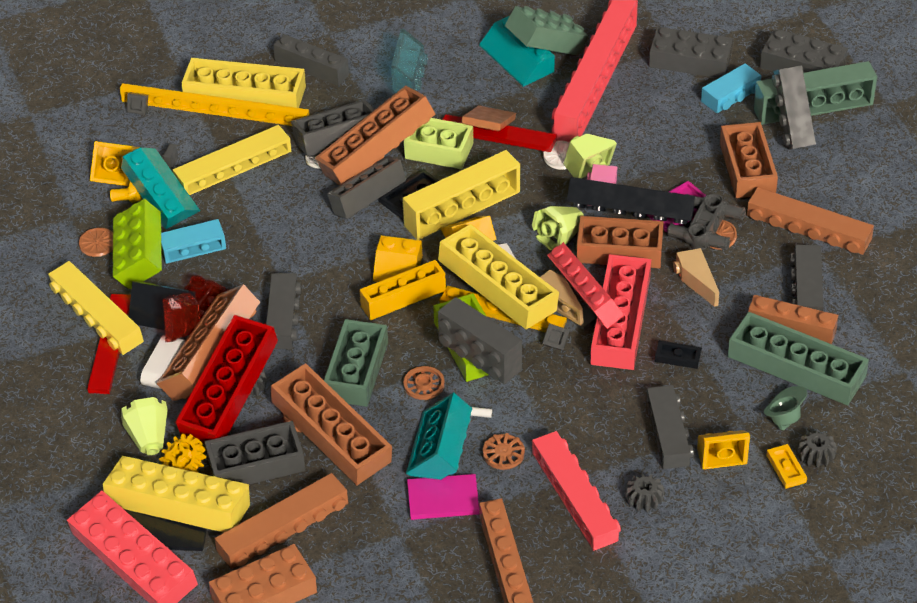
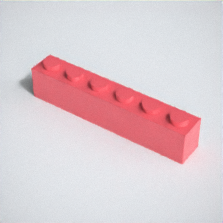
M564 242L547 255L607 329L624 316L613 299Z
M557 431L533 439L532 454L593 551L618 542L619 532L621 531L617 519L612 518L608 505L599 498L597 488L590 484L586 471L581 470L579 467L578 459L575 454L570 453L566 440L561 438Z

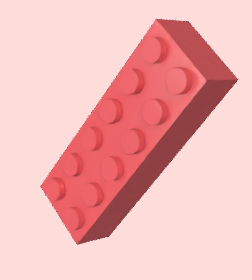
M609 254L603 289L613 299L624 316L608 329L597 317L591 345V365L634 370L651 276V259Z
M102 490L67 519L72 534L149 603H178L198 585L194 572L188 565Z

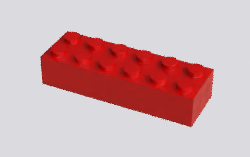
M237 315L233 316L175 422L180 435L185 434L188 437L191 434L204 444L205 441L228 436L278 342L274 327Z

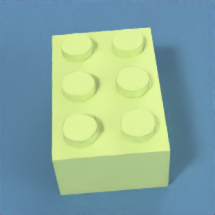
M431 118L428 123L423 124L413 135L404 140L405 159L463 169L473 146V126Z

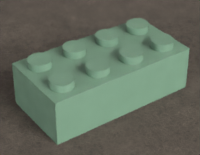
M515 6L505 24L528 47L571 55H579L589 38L584 32V28L575 24L571 16L567 14L559 15L553 11L548 13L542 9L533 10L528 6Z
M345 319L324 381L348 404L368 407L388 345L387 325Z

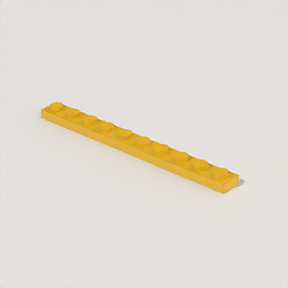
M123 83L120 87L122 102H127L129 92L147 94L148 106L292 126L291 121L310 116L309 109Z

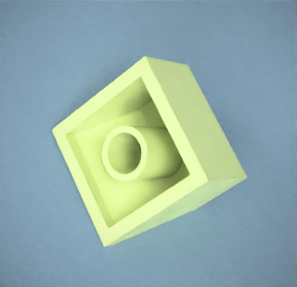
M585 134L580 137L576 136L569 143L563 164L573 177L582 179L588 175V172H592L593 164L610 165L617 143L615 140L591 134Z

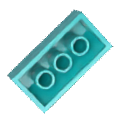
M510 16L495 22L479 44L486 53L523 87L555 72V55L549 50L528 47L505 26Z
M140 147L123 156L121 169L141 197L145 198L161 212V224L165 229L200 212L198 206L155 148Z
M454 392L423 411L406 474L409 476L441 480L448 475H453L458 470L460 455L463 452V443L467 436L468 424L471 420L472 407Z

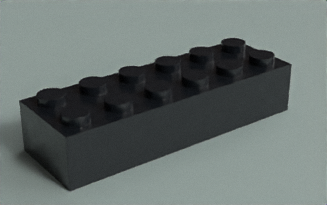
M575 177L570 178L567 202H572V207L585 208L586 205H592V210L606 211V208L613 209L612 213L626 215V211L633 212V216L646 218L647 214L654 215V220L667 221V217L675 218L674 223L687 224L688 221H692L696 196Z

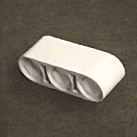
M163 335L160 338L141 373L140 381L142 385L161 389L156 383L185 343L184 339Z

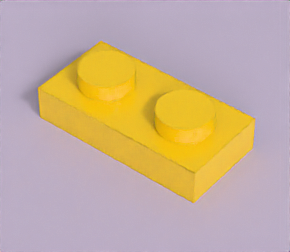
M788 444L767 450L766 456L785 489L806 483L807 476Z

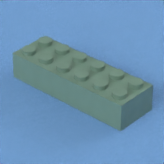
M869 61L803 73L811 116L873 105L877 75ZM772 79L756 81L754 111L761 125L780 122V106L778 107L776 104L777 89L774 87Z
M751 312L746 314L729 339V358L798 386L805 387L810 391L847 406L867 375L869 359Z

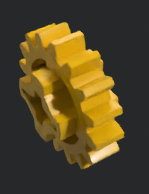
M182 434L180 439L175 436L172 444L167 442L168 449H162L161 452L165 455L159 458V461L163 463L162 465L199 473L197 469L198 467H204L201 461L207 457L203 454L206 448L193 435L189 434L187 437L185 434Z

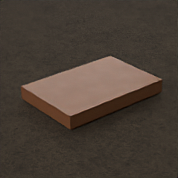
M477 106L462 117V123L500 131L515 120L516 113Z

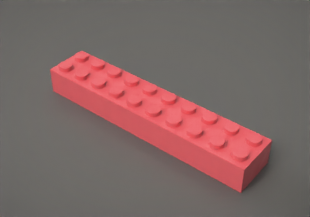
M609 0L608 9L603 12L602 21L597 24L595 35H591L590 45L585 47L583 58L579 59L577 70H574L572 73L571 82L566 84L565 93L560 96L558 107L553 109L552 119L554 124L552 133L557 134V141L570 142L574 137L583 135L637 26L638 0Z

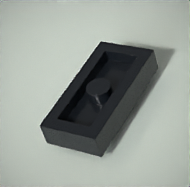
M659 340L655 362L698 369L702 347Z

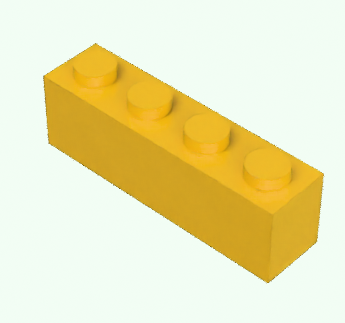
M433 260L360 289L361 308L371 321L444 292L446 289L445 272L438 262Z

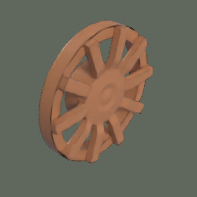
M420 366L410 370L405 375L403 381L406 393L419 400L435 398L443 391L445 386L442 373L429 366ZM434 374L439 377L435 380L432 379ZM411 376L415 378V381L408 380ZM441 381L440 386L433 384L435 382ZM407 383L415 384V386L408 388ZM434 387L438 389L434 392L431 388ZM416 388L418 389L416 393L411 391Z
M509 433L495 434L484 442L483 458L493 468L500 470L512 469L518 466L524 459L525 448L519 437L509 435ZM515 450H521V454H518V453L513 452V451H515ZM488 453H495L490 458L487 456ZM512 456H515L518 459L513 462ZM497 458L499 463H495L493 460ZM503 461H509L508 464H502Z

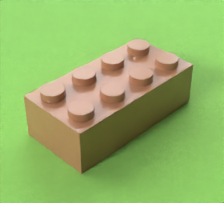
M761 122L721 126L720 146L735 197H752L757 187L776 193L778 175Z
M580 216L577 258L581 263L607 265L609 254L651 259V268H660L664 221Z
M295 544L209 582L211 598L214 603H295L317 593L316 577Z

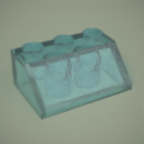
M405 29L400 30L391 65L393 95L404 86H408L415 91L421 90L422 79L420 77L424 78L425 66L423 65H427L428 54L424 51V45Z

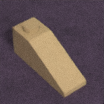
M701 248L677 252L676 261L673 262L675 274H679L681 280L711 305L714 307L718 306L719 290Z
M552 270L547 271L540 278L559 292L556 312L581 326L584 323L583 308L566 278Z

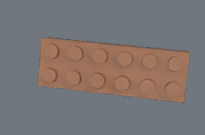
M404 86L314 159L326 177L338 185H342L377 161L383 159L389 151L398 147L404 139L413 135L419 127L428 123L436 114L425 95L408 86Z
M244 284L217 295L156 383L173 401L182 398L186 399L191 395L233 316L237 315L250 319L256 314V308L260 301Z
M306 363L271 385V402L290 421H293L294 425L356 485H359L392 462V445Z

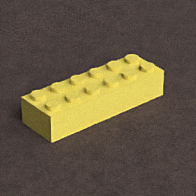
M191 58L182 81V90L187 93L299 108L306 88L304 69Z
M505 150L403 197L404 226L416 240H420L441 230L440 227L458 222L519 193L520 163Z
M470 224L440 241L438 261L524 329L530 328L557 311L559 292Z
M126 456L120 458L103 483V491L123 509L223 533L237 526L250 506L249 484Z

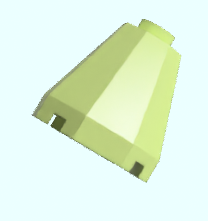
M550 206L534 212L532 228L534 231L537 230L539 234L536 236L537 240L549 250H553L563 242L567 244L579 231L580 216L584 215L577 207ZM554 236L557 239V243L551 240L550 237Z
M155 397L134 400L130 403V408L127 409L125 406L121 409L122 424L140 452L147 455H156L163 449L168 410L166 401L161 400V403H159Z

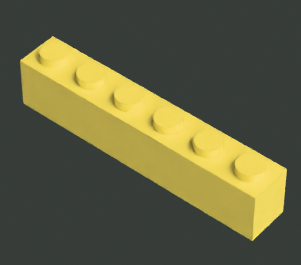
M276 125L172 170L187 193L191 195L291 152L290 137L279 125Z
M70 261L49 273L51 280L49 285L55 294L59 293L65 304H70L78 316L82 315L89 327L93 326L102 339L106 337L113 350L118 348L119 352L124 355L144 342L140 327Z

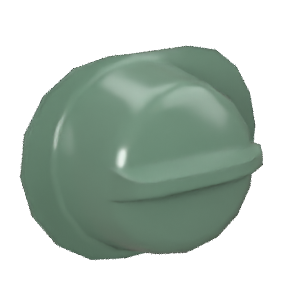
M802 386L786 388L764 409V414L769 416L773 423L778 425L780 430H785L800 419V405L807 396V389Z

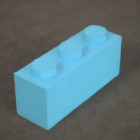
M745 63L702 88L701 102L716 113L727 110L734 103L743 101L746 96L752 93L755 94L756 81L761 80V75Z
M219 219L161 233V251L166 264L226 249L225 235Z

